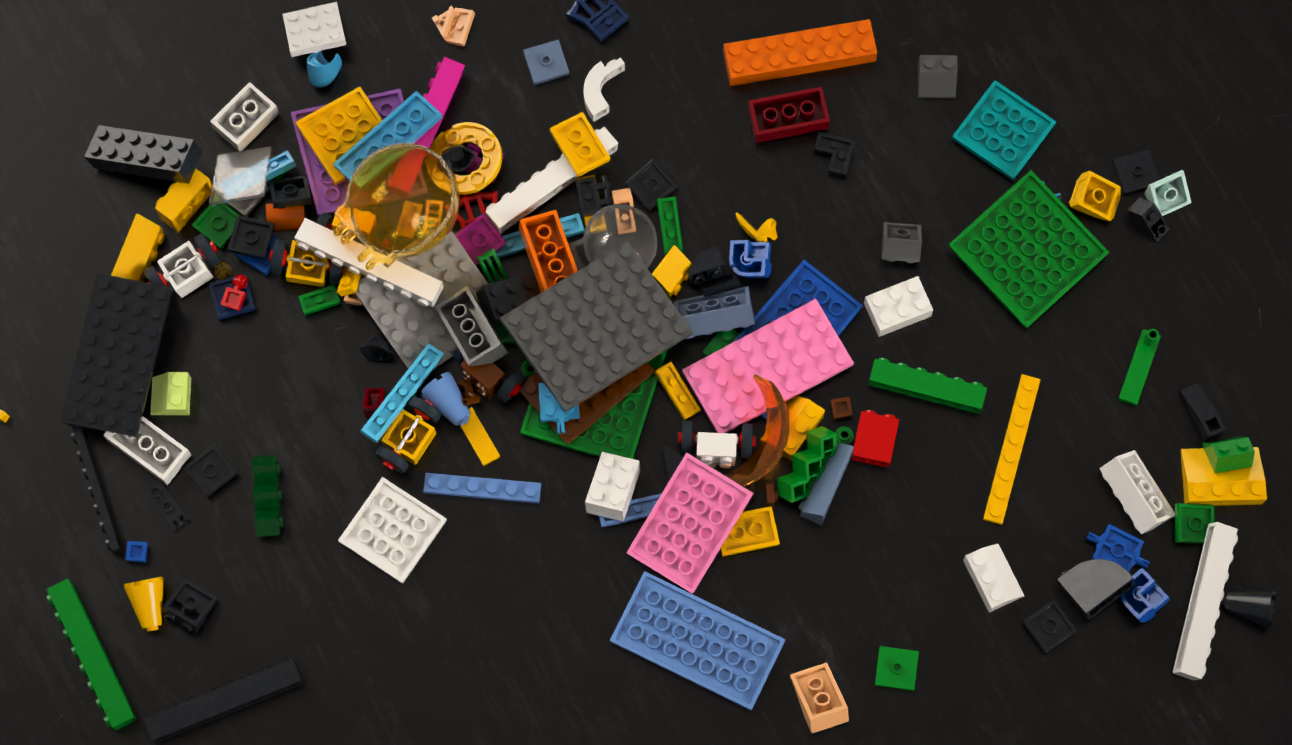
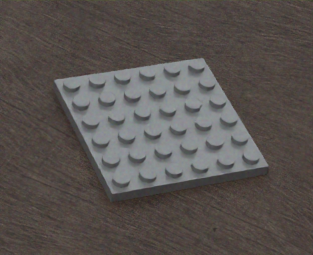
M446 222L392 258L442 281L444 288L434 307L429 305L427 307L422 306L416 299L412 297L410 299L405 298L399 291L395 289L393 291L383 287L382 283L378 281L376 283L371 282L365 277L359 280L355 293L407 369H409L428 343L444 353V357L436 367L453 356L457 345L435 306L466 286L477 298L476 292L483 285L488 284Z

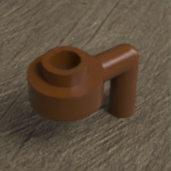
M466 380L456 382L463 396L462 403L464 406L480 402V397L473 392L471 383Z

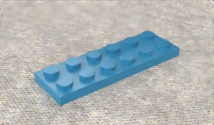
M415 91L333 163L334 168L360 191L440 121L443 116L421 94Z

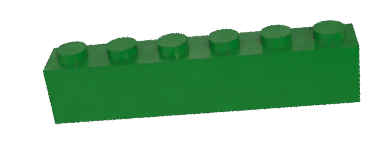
M885 358L874 360L868 385L978 414L982 410L987 387H983V384L978 382H964L965 380L959 377L948 378L943 373L935 372L933 374L927 372L924 368H910L905 363H890V360Z

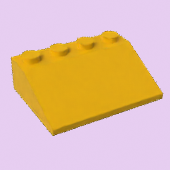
M1253 447L1255 454L1252 467L1220 473L1214 472L1204 448L1181 449L1184 503L1214 506L1262 505L1267 500V493L1259 448Z

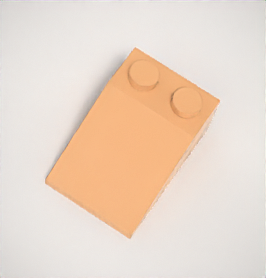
M827 663L790 674L803 715L811 733L849 721L848 707Z

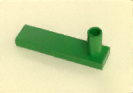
M1156 329L1142 330L1118 400L1137 406L1161 337Z

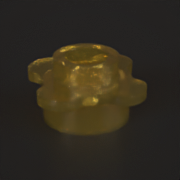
M220 262L214 266L215 270L213 272L218 278H230L232 268L227 263Z

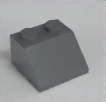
M920 55L918 60V98L955 99L957 55Z
M883 222L882 259L889 262L896 260L907 263L920 262L922 247L921 225Z

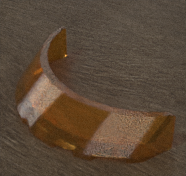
M753 374L752 378L759 386L766 405L767 422L765 433L754 455L738 469L724 474L741 486L758 481L775 467L782 457L783 449L786 448L790 430L788 409L780 391L773 382L756 374Z

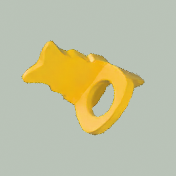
M735 213L740 226L757 242H767V237L774 241L778 238L776 221L773 218L766 220L756 230L741 214Z

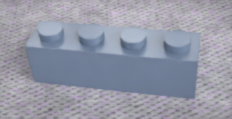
M749 287L727 290L707 297L702 295L674 301V306L693 331L692 335L686 339L698 335H710L718 331H730L738 327L746 328L755 324Z
M837 443V452L833 458L830 457L825 464V471L818 481L815 480L810 489L812 491L807 499H802L800 503L801 517L822 525L852 456L853 446Z

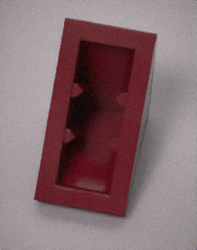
M385 388L365 389L363 412L366 418H371L385 400Z

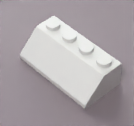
M1135 450L1115 457L1100 468L1103 478L1109 483L1114 495L1122 503L1124 511L1134 522V527L1141 534L1149 532L1175 517V512Z

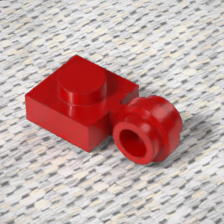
M235 275L233 279V286L235 287L234 289L226 287L221 306L240 312L246 293L240 290L245 289L248 283V278H245V275Z

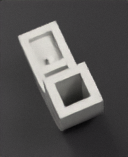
M621 58L611 60L607 63L606 67L600 61L590 70L585 79L584 104L593 122L609 113V105L603 98L601 89L609 79L625 71V63Z

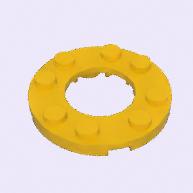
M472 122L458 123L452 125V128L444 133L441 132L436 137L429 150L428 168L435 182L445 191L458 195L476 193L487 187L499 173L503 158L502 148L496 136L487 127ZM463 143L478 145L483 153V162L480 168L473 171L470 175L460 176L453 173L450 169L443 167L440 158L450 147Z

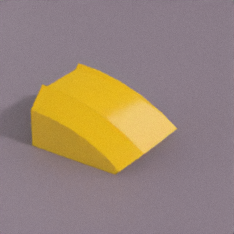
M1091 171L1084 172L1076 181L1071 200L1069 201L1070 207L1087 215L1111 221L1115 216L1121 198V187Z

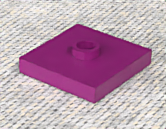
M484 213L455 234L476 267L479 265L477 256H482L483 253L489 252L492 248L496 252L507 244Z

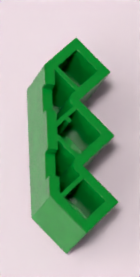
M823 426L806 432L807 450L792 454L793 473L777 478L778 496L791 503L809 496L812 491L810 489L815 480L818 481L825 471V464L830 457L833 458L837 452L835 432Z

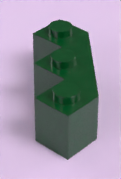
M276 455L256 456L252 458L251 466L254 481L253 499L256 537L280 535V528L284 527L283 515L280 516L282 489H279L278 474H281V464L277 462Z

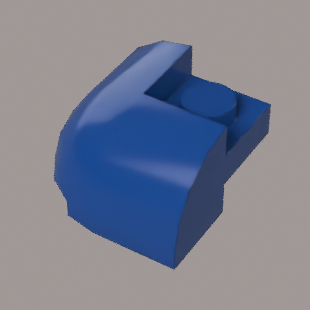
M730 240L729 261L736 274L746 278H768L770 276L772 268L770 263V242Z
M1141 568L1132 576L1135 586L1124 593L1121 598L1125 607L1142 623L1155 617V612L1170 601V598L1156 584L1155 580Z

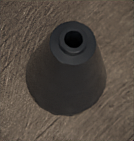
M1278 590L1228 591L1227 595L1224 594L1222 606H1225V611L1266 628H1271L1277 600L1275 595Z

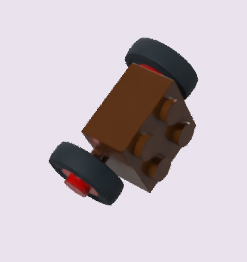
M458 347L453 354L454 359L460 363L463 380L475 385L478 388L476 391L484 398L487 396L491 400L497 394L500 400L507 402L522 389L520 385L527 379L519 370L507 378L504 372L494 363L469 367Z

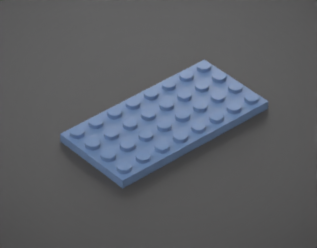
M644 571L610 642L752 711L786 639Z

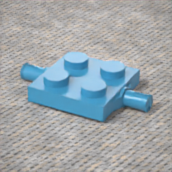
M538 383L541 422L551 421L557 423V434H561V432L564 434V422L580 419L579 404L564 412L546 385Z

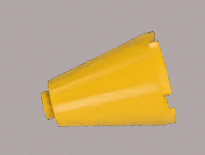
M163 577L124 584L125 591L142 629L146 628L147 632L158 630V625H162Z

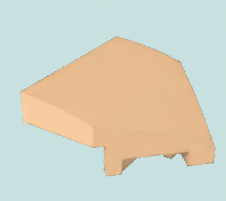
M450 6L448 11L439 16L435 15L432 19L446 43L464 47L475 13L473 10L454 9Z

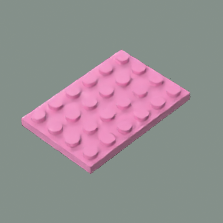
M686 453L626 553L693 594L754 493L691 454Z

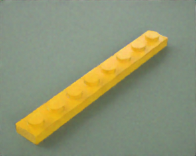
M1021 375L983 517L985 521L1003 524L1040 383L1038 378Z

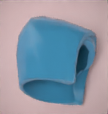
M322 51L313 52L307 58L308 76L310 83L314 87L321 88L329 85L342 67V60L337 53L330 63L323 57Z

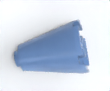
M445 372L441 374L443 378L439 380L435 378L428 383L421 391L422 395L420 397L431 402L434 405L433 407L455 426L459 424L463 426L470 420L469 416L471 413L468 407L462 403L463 396L453 375L450 372Z

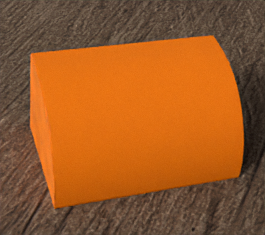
M273 203L266 204V220L275 224L274 231L299 230L306 218L305 205L273 209Z

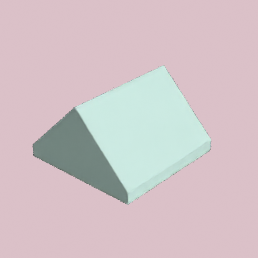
M1183 170L1148 185L1144 193L1148 201L1156 204L1162 216L1191 203Z

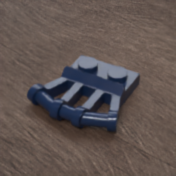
M575 0L570 11L568 10L565 14L568 19L585 25L600 42L629 20V16L614 0H607L608 4L606 6L601 0H592L600 9L597 13L585 3L587 0ZM579 8H582L591 18L587 19L576 13Z

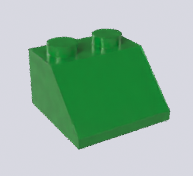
M1238 436L1204 442L1202 444L1215 473L1249 468L1253 465L1255 450L1249 437Z

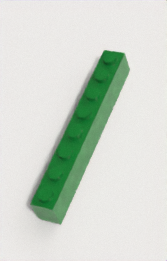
M66 579L48 588L49 595L46 597L50 605L55 606L57 610L54 614L58 622L63 623L65 627L63 633L68 641L71 640L73 644L71 650L75 658L79 657L82 663L79 667L83 675L87 674L90 680L87 684L91 692H96L98 699L95 701L99 709H104L106 716L104 720L107 726L117 731L136 721L137 718L73 583Z

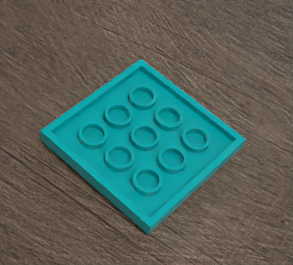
M994 80L954 133L952 140L1013 181L1052 130L1056 121Z

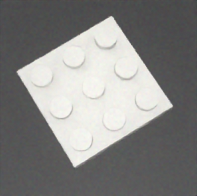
M337 2L283 14L291 57L346 45Z

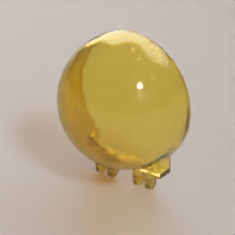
M415 143L392 144L373 152L362 161L352 175L347 187L345 203L334 213L342 222L334 229L333 234L339 237L348 228L350 229L340 239L343 245L348 244L356 236L366 246L358 255L357 260L363 262L373 254L374 256L365 265L367 270H371L379 262L386 268H389L398 258L419 256L433 250L449 235L458 218L460 193L453 171L445 160L432 149Z

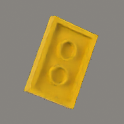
M583 112L550 128V133L577 177L610 161L609 154Z
M772 506L742 512L721 547L722 557L780 545Z

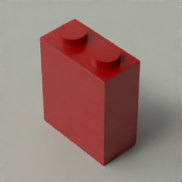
M872 410L861 411L851 460L889 468L899 419L890 414H884V416L877 415Z

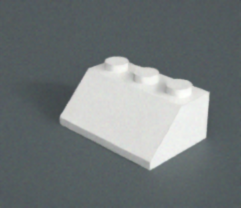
M999 544L983 547L965 555L963 561L988 612H992L1024 597Z

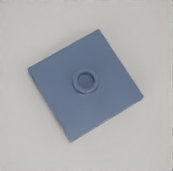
M559 39L523 50L534 85L570 75Z

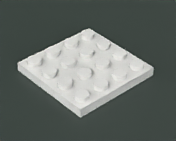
M382 477L338 542L403 584L447 519Z

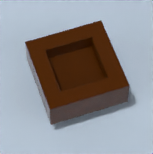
M850 397L830 400L834 420L853 417Z
M774 483L766 484L767 507H774L775 501H778V489H774Z

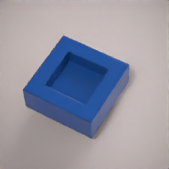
M127 541L125 560L127 562L146 563L148 543Z

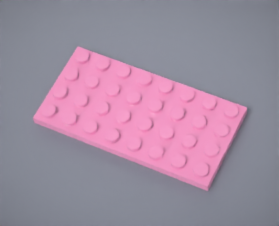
M814 299L682 369V372L716 432L728 433L853 366L854 362L818 301Z

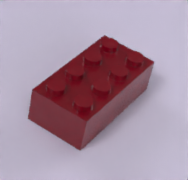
M822 87L748 101V112L755 143L829 129L830 119Z

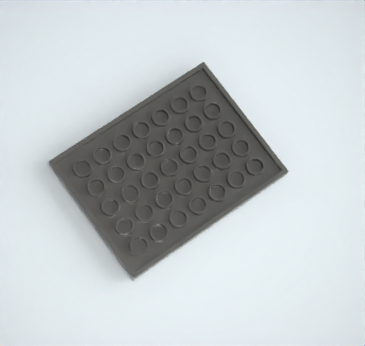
M628 241L500 317V321L564 412L577 406L693 333Z

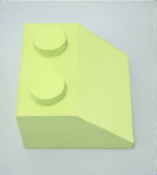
M167 372L152 377L151 415H190L191 377L188 372Z

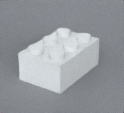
M249 82L210 122L218 134L241 152L279 114L277 105Z
M918 276L868 295L864 300V305L878 337L929 318L933 312V308Z
M602 452L585 500L586 512L624 522L640 474L639 460Z

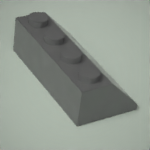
M468 286L435 306L469 367L491 364L508 354L476 296Z

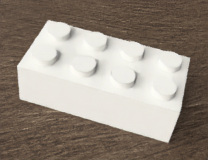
M142 417L137 438L106 432L103 435L109 443L167 486L192 456L187 448L144 417Z

